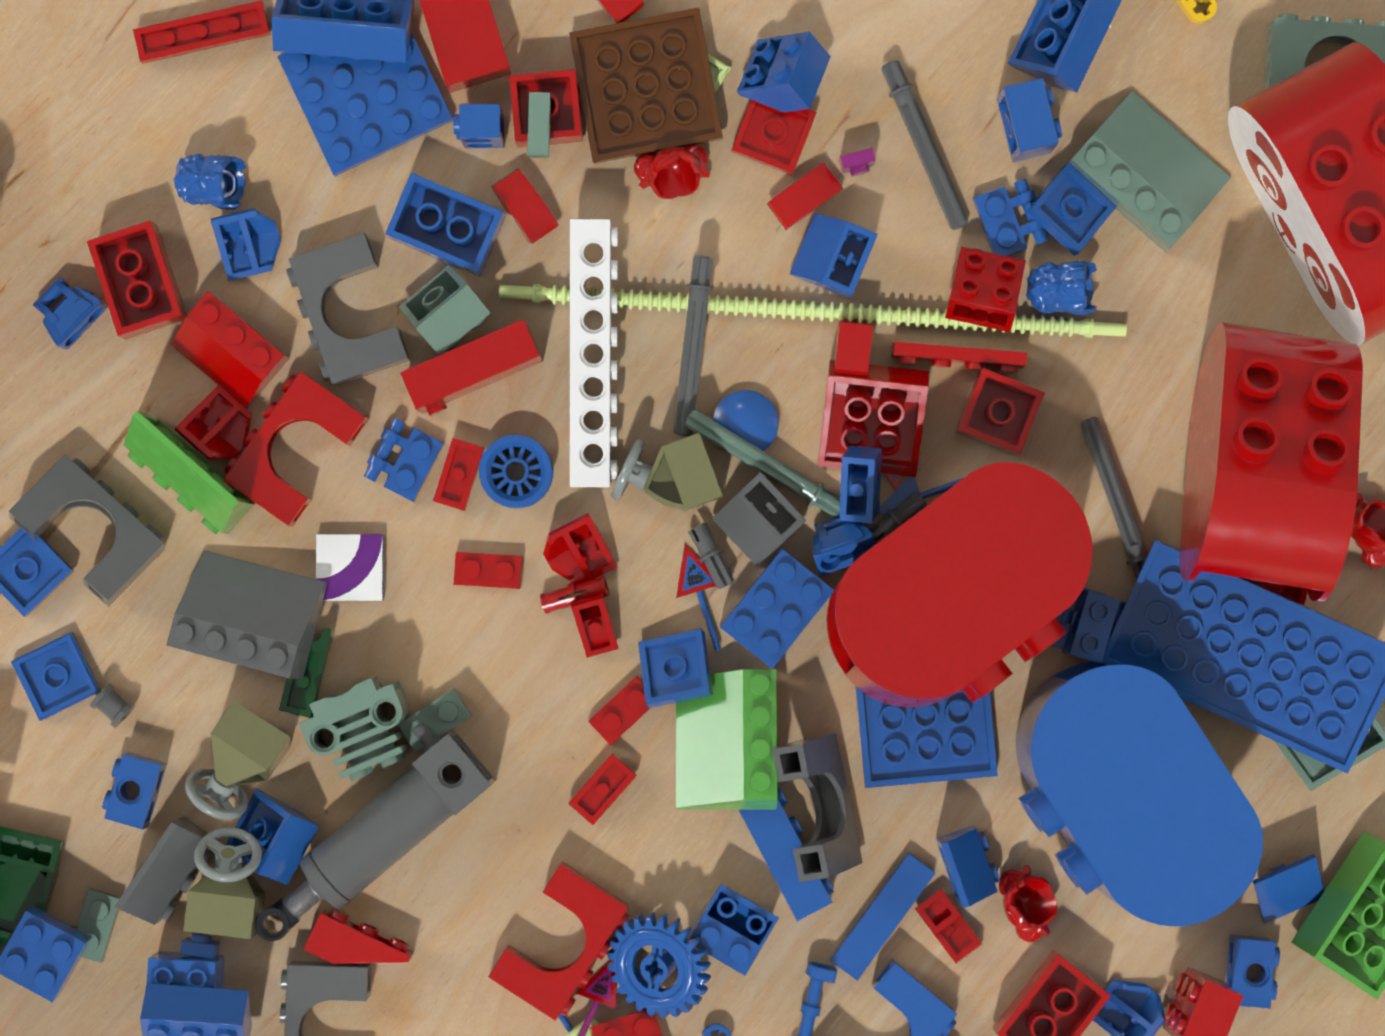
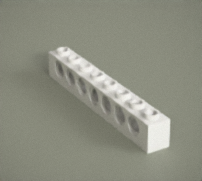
M570 219V487H610L611 480H617V460H611V446L617 447V427H611V413H617V393H611V380H617V360H611V347H617V327H611V313H617L618 298L617 293H611V280H617L618 262L617 260H611V247H617L618 227L611 226L610 219ZM593 243L599 244L603 249V257L597 263H591L585 257L586 247ZM590 277H597L603 282V291L596 297L588 295L585 291V282ZM591 310H596L603 316V324L597 330H592L585 324V315ZM589 344H597L602 348L603 358L600 362L591 363L586 359L584 352ZM596 377L601 380L603 391L600 395L591 396L585 391L584 385L588 378ZM597 411L602 415L603 424L600 428L591 429L585 424L584 418L587 412ZM590 444L599 445L603 450L602 459L598 462L589 461L584 454L586 446Z

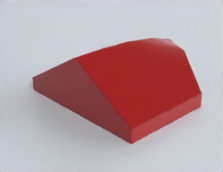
M218 385L174 430L208 460L232 459L245 447L243 443L249 433L252 413Z
M589 513L548 533L543 555L552 571L571 582L575 581L579 584L593 580L618 567L599 528Z

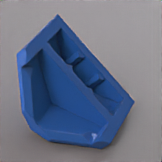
M255 208L211 218V224L228 281L272 271L281 242L275 221Z
M1115 979L1106 988L1111 997L1093 1019L1094 1022L1112 1036H1155L1166 1021L1160 995L1144 983Z

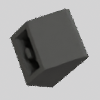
M761 472L712 518L756 566L761 564L807 521Z

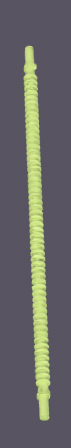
M533 284V287L500 285L499 298L532 300V303L552 301L553 305L557 301H561L562 305H566V302H570V289H567L566 285L559 289L556 284L553 285V288H547L540 284ZM585 287V291L588 295L596 297L602 293L603 287L601 291H596L595 287H592L591 290H586ZM611 288V293H617L620 309H623L624 305H627L630 310L633 309V306H638L639 310L646 306L649 311L652 310V307H657L658 311H661L662 308H667V311L670 312L671 308H675L678 313L681 309H686L687 313L689 293H687V296H682L681 292H678L677 296H673L672 292H668V295H663L662 291H659L655 295L652 290L648 294H644L643 290H640L639 293H634V290L631 289L629 293H625L624 289H620V292H615V289ZM710 294L708 296L706 313L709 314L710 311H714L715 315H718L719 311H723L726 316L729 312H733L734 316H737L741 312L744 317L748 313H752L753 317H757V314H762L763 318H766L767 314H771L774 319L776 315H781L782 319L789 315L792 320L796 316H800L801 320H804L805 317H810L811 321L818 317L821 322L824 321V318H829L830 322L837 318L839 322H843V319H848L849 323H852L853 320H858L859 324L866 320L869 325L872 321H877L878 325L885 321L888 326L891 325V322H896L897 326L905 323L907 327L910 326V323H914L917 328L920 324H924L925 328L932 324L935 329L939 325H943L944 329H948V326H953L954 330H957L958 326H962L965 331L968 327H972L973 331L980 327L983 332L988 328L945 318L947 309L941 313L938 308H936L935 312H930V308H926V311H921L920 307H917L916 311H912L911 307L902 310L901 306L894 310L891 305L887 309H883L882 305H878V308H873V305L869 304L868 308H864L863 304H859V307H854L853 303L846 307L843 302L839 306H835L834 302H831L830 305H825V302L822 301L820 305H816L815 301H811V304H806L805 300L798 304L795 299L792 300V303H787L786 299H783L782 302H777L776 298L769 302L766 297L763 301H758L757 297L750 301L747 296L744 297V300H739L738 296L730 299L728 295L725 296V299H721L719 295H716L715 298H710ZM1015 314L1011 333L1013 334L1015 330H1020V333L1024 334L1028 330L1031 335L1035 331H1039L1040 335L1048 332L1050 336L1057 332L1060 337L1063 333H1068L1069 337H1072L1073 334L1084 335L1088 338H1093V335L1126 337L1127 324L1094 322V319L1088 318L1074 321L1073 317H1070L1069 320H1064L1063 316H1060L1059 320H1055L1054 316L1045 319L1044 315L1037 319L1034 314L1030 318H1026L1025 314H1022L1021 317H1016Z

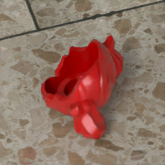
M696 144L686 145L685 148H665L658 151L655 155L651 153L641 155L634 164V173L640 180L639 186L642 189L650 186L659 198L673 199L678 196L684 197L697 191L700 178L710 177V171L706 170L708 155L702 146Z
M1358 493L1351 537L1355 540L1356 545L1363 550V562L1374 568L1385 566V504L1378 499L1365 501L1362 494Z
M1024 865L1022 871L1010 869L1002 873L998 889L1004 895V912L1008 921L1015 926L1017 936L1026 942H1036L1043 935L1048 937L1051 931L1047 924L1055 918L1058 911L1057 900L1053 895V889L1045 878L1031 876L1029 865Z

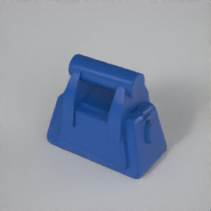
M59 276L34 302L33 306L45 316L43 324L54 343L58 347L67 350L101 316L108 305L86 289L78 286L72 289L69 288V284ZM63 293L65 297L53 309H50L49 306Z
M839 516L814 524L817 534L813 536V557L820 575H826L851 566L855 560L876 545L873 534L863 523L840 521Z

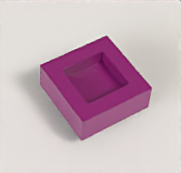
M873 148L840 156L839 165L842 174L850 172L851 176H858L870 172L869 166H873L876 161Z

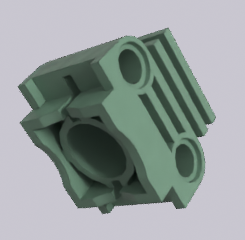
M379 676L355 684L352 689L343 695H332L309 704L314 717L299 723L305 740L314 753L324 756L341 749L343 750L344 755L334 759L333 763L336 767L348 762L349 768L340 771L338 774L340 779L349 776L351 782L373 772L371 766L379 762L382 768L401 761L404 759L402 753L409 749L407 743L398 747L394 745V741L404 737L402 731L390 735L388 730L399 725L407 718L409 713L407 699L399 682L383 687ZM385 702H390L394 705L396 709L394 719H388L383 714L382 709ZM324 728L333 733L334 741L332 745H328L322 740Z

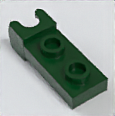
M325 628L322 631L321 637L317 641L313 640L303 679L286 678L279 706L280 711L309 718L313 717L309 704L316 702L328 652H330L335 631L333 628Z

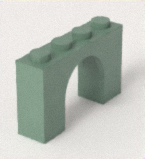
M1295 14L1278 15V18H1274L1268 24L1264 90L1304 69L1308 53L1312 47L1321 43L1334 42L1345 46L1352 42L1361 43L1373 51L1385 64V21H1379L1377 25H1366L1362 19H1345L1344 23L1331 22V18L1326 16L1311 17V20H1298V15Z

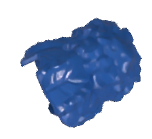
M203 154L189 155L185 159H179L173 181L179 198H183L184 202L193 205L210 204L222 210H236L240 207L241 203L239 200L244 195L246 179L242 171L246 168L244 160L235 156L210 155L204 157Z
M1073 261L1071 263H1062L1061 265H1056L1053 262L1039 265L1037 269L1030 271V276L1027 278V300L1031 301L1033 309L1036 308L1042 313L1067 311L1075 315L1091 314L1097 309V306L1091 305L1093 298L1091 273L1097 270L1095 263Z

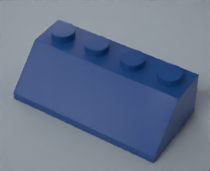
M277 0L272 14L273 51L288 54H313L321 57H347L354 60H381L387 63H406L411 41L414 0Z
M1038 0L1008 64L1036 79L1043 78L1045 83L1053 87L1078 92L1122 0Z

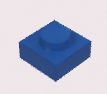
M192 933V937L182 940L180 954L213 959L219 954L220 941H213L212 935Z

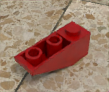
M331 908L330 912L324 909L320 913L303 950L332 964L406 963L410 961L414 954L413 951L408 949L409 944L396 937H391L390 940L378 935L379 930L374 926L361 922L360 926L348 921V914L335 908Z

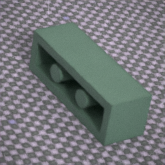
M529 92L528 158L549 159L550 93Z

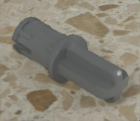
M913 492L892 511L888 509V514L869 529L874 536L876 544L927 506L926 501L918 492Z
M704 523L695 527L694 530H690L688 533L701 556L699 561L700 563H705L716 587L721 589L730 585L734 578L721 554L724 550L723 548L719 549L708 524Z

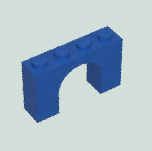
M894 959L891 960L872 983L873 988L906 1016L909 1024V1036H947L957 1022L954 1020L957 1015L955 1010Z

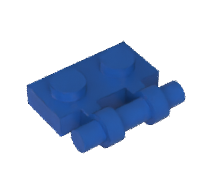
M1026 179L1014 183L1018 195L1010 199L1005 186L973 198L991 251L994 254L1010 256L1026 250L1027 245L1024 236L1033 234L1036 245L1049 241L1045 229L1026 212L1037 199L1034 190H1030ZM1020 206L1023 207L1028 223L1019 226L1013 210Z
M393 418L388 429L384 428L380 436L383 439L375 455L371 454L367 461L369 466L364 477L375 482L380 472L383 471L389 474L384 485L385 488L415 502L444 443L415 428L409 438L406 439L400 436L405 423ZM396 444L402 447L403 450L393 466L386 462Z

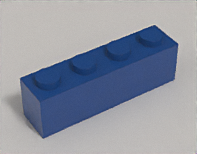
M777 786L778 801L776 810H739L793 915L799 921L833 903L829 895L834 893V890L828 878L799 882L793 848L802 845L798 836L803 831L795 816L788 818L782 806L788 804L780 787Z

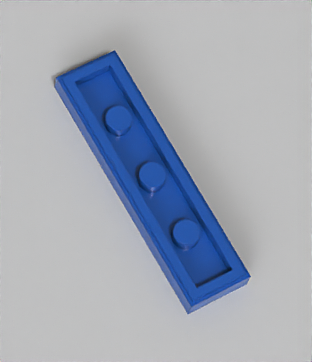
M907 853L830 961L858 981L935 875V872L910 853Z

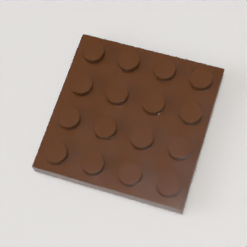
M699 7L569 32L594 164L654 153L670 147H686V145L723 139Z

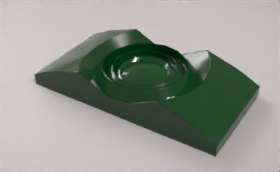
M0 826V956L27 909L35 906L47 913L50 898L58 877L63 846L62 840Z

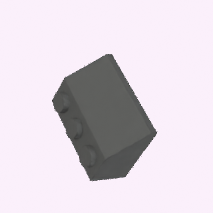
M184 816L172 821L115 907L154 925L162 919L168 921L178 907V904L174 901L179 893L182 891L186 894L197 879V876L193 874L197 868L194 861V851L198 842L208 832ZM206 848L204 853L206 863L214 854L208 848Z

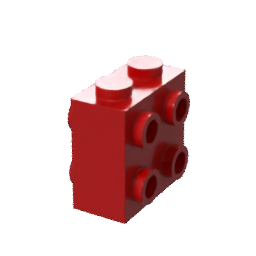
M961 246L945 318L1010 332L1016 314L1026 260Z

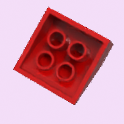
M830 360L817 466L841 468L842 456L849 446L882 449V463L899 465H882L881 473L916 477L929 387V371L869 364L868 377L834 374L835 360Z

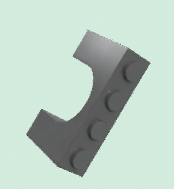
M365 233L289 258L291 268L286 269L292 287L298 286L302 299L297 300L302 317L304 319L309 317L313 330L308 331V335L314 350L320 349L324 361L319 362V367L325 381L331 380L334 386H339L411 361L401 331L397 326L365 338L347 339L337 335L327 322L325 305L330 291L339 282L347 278L378 268L369 239Z
M65 454L9 510V516L16 525L35 541L61 514L70 509L88 507L103 513L114 526L116 532L115 541L110 551L83 578L85 587L109 607L164 551V543L161 541L164 537L151 524L147 527L137 519L139 514L132 506L126 502L121 505L112 496L115 493L102 480L94 481L88 475L90 470L83 462L77 458L72 461Z
M831 733L808 737L773 748L772 751L779 782L802 779L807 784L815 805L816 826L812 839L806 844L793 848L799 882L830 878L862 864L837 734Z
M291 961L287 965V970L283 969L281 973V989L286 990V1003H281L280 1023H285V1036H304L303 1022L308 1010L317 1003L327 1000L367 1001L370 997L371 963L332 964L330 962Z

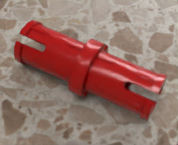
M601 576L600 578L579 584L575 581L570 582L565 588L540 594V600L544 612L548 614L552 611L571 607L570 603L601 594L605 597L610 596V591L605 576ZM588 590L587 593L580 594V595L573 596V597H569V598H567V599H562V598L565 597V596H569V595H572V594H576V593H580V592H583V591Z

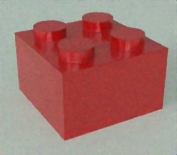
M575 69L509 75L514 135L517 148L528 147L529 92H546L551 94L550 145L583 142L578 82Z
M982 368L977 374L955 432L1014 456L1021 455L1045 392Z

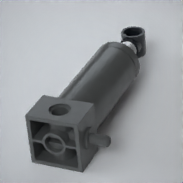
M419 723L412 729L413 734L425 747L421 752L422 755L412 763L413 766L299 861L301 869L305 874L306 882L302 883L297 890L295 889V891L291 892L290 896L288 895L286 899L280 898L276 903L267 907L259 914L256 920V930L259 936L267 941L282 939L300 922L299 918L301 915L305 914L321 899L328 901L336 909H341L453 814H458L496 781L455 730L449 732L444 737L440 736L435 739L423 723ZM454 764L460 768L462 773L460 780L452 779L448 775V765ZM275 914L281 918L283 926L280 931H274L269 928L267 924L269 915Z

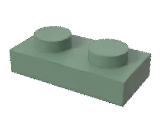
M454 688L404 720L398 726L414 751L417 752L424 748V746L412 732L416 725L423 723L433 737L437 739L472 715Z
M93 888L88 889L77 930L92 938L81 957L100 963L104 961L119 912L115 905L121 898L120 896Z

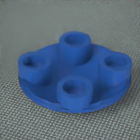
M743 390L731 393L718 404L713 415L715 422L762 451L772 444L777 435L779 422L776 409L765 396L754 391Z

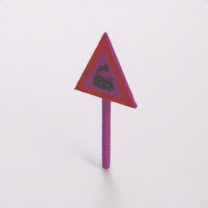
M612 960L597 972L584 988L581 987L576 992L577 995L593 1000L578 1036L586 1035L600 1003L617 1009V983H613L611 980L615 972L607 968V965Z

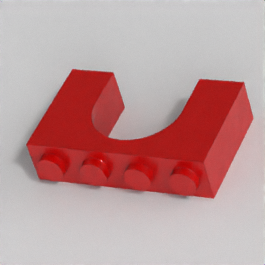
M301 371L297 376L292 374L282 388L285 394L278 403L273 401L263 414V418L266 419L259 430L254 428L246 437L243 444L247 447L240 457L235 455L224 469L227 475L223 479L291 527L295 525L312 500L283 480L276 472L271 452L277 435L292 423L309 421L320 425L346 445L351 446L369 420Z
M563 861L542 893L572 911L580 919L586 935L583 952L574 962L567 966L548 968L537 964L508 945L488 978L555 1021L560 1013L564 1016L568 1014L576 1001L572 994L579 985L582 988L586 986L594 973L590 966L596 957L600 960L604 958L611 947L608 938L614 929L623 928L624 922L630 917L626 913L629 906L628 903Z

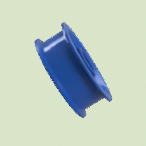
M508 435L497 439L485 450L479 465V478L484 491L498 504L509 508H525L540 501L548 492L553 480V465L549 454L537 441L523 435ZM515 447L521 448L518 458L515 456ZM507 449H509L511 458L509 460L502 453ZM526 449L532 452V454L526 460L523 461ZM498 456L505 462L504 465L494 462ZM535 458L538 459L539 464L528 466ZM516 462L523 464L525 467L524 477L519 481L510 480L507 475L508 467ZM492 467L501 469L502 472L492 474ZM541 469L540 477L530 474V471ZM504 477V480L496 486L493 479ZM529 478L538 481L535 488L527 481ZM507 483H510L507 494L500 491ZM522 484L529 488V493L524 495ZM515 485H517L519 496H512Z

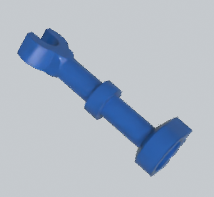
M808 962L806 974L811 978L806 1002H802L800 1011L803 1015L797 1036L812 1035L815 1018L820 1015L821 1011L819 1001L823 983L835 984L837 968H834V966L818 962Z

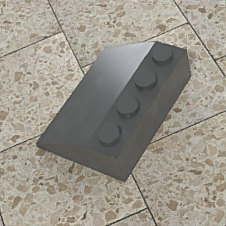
M203 551L175 611L166 646L289 679H303L328 583L213 552Z

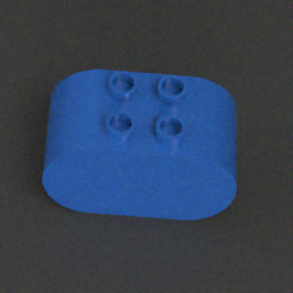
M1086 662L1056 673L1036 689L1021 713L1016 732L1018 765L1023 777L1031 788L1030 791L1020 796L1018 800L1040 832L1044 831L1049 838L1059 831L1067 842L1068 846L1057 852L1055 857L1075 887H1080L1086 895L1098 888L1108 898L1134 916L1163 926H1188L1201 923L1219 915L1232 906L1247 890L1260 865L1263 852L1261 824L1253 807L1172 685L1160 675L1142 667Z

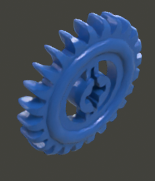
M651 912L646 919L644 914L640 913L634 920L632 918L627 919L624 922V927L617 928L615 931L616 936L610 940L612 949L607 952V957L612 961L607 965V968L615 972L611 980L613 983L620 984L617 992L619 994H627L626 1002L628 1004L635 1001L636 1009L641 1011L644 1007L647 1008L649 1016L653 1017L657 1011L661 1018H666L669 1014L673 1017H678L682 1012L688 1013L693 1008V1005H698L701 1002L702 997L700 995H704L708 990V987L704 984L710 980L711 975L701 972L707 970L711 962L699 961L707 953V949L695 950L694 947L699 943L701 937L688 940L687 937L691 927H687L679 932L680 919H676L669 926L667 924V913L662 915L658 922H656L655 912ZM652 945V951L642 960L640 965V972L648 981L647 983L637 969L636 957L642 947ZM678 967L676 983L671 987L662 988L663 981Z

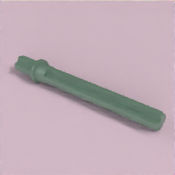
M693 410L685 421L687 428L700 433V436L808 501V506L815 505L833 517H837L840 514V498L824 489L823 483L816 484L697 410Z

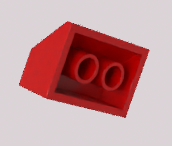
M209 291L205 293L185 317L171 343V346L216 384L225 389L246 409L289 360L284 353Z

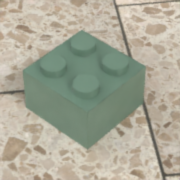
M450 264L399 306L409 321L438 355L454 349L466 333L479 328L491 313Z

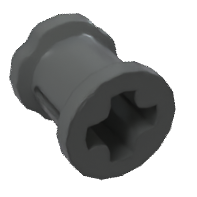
M108 684L93 699L90 706L93 709L98 708L112 721L111 725L116 728L132 712L135 705L133 703H126L113 691L114 686Z

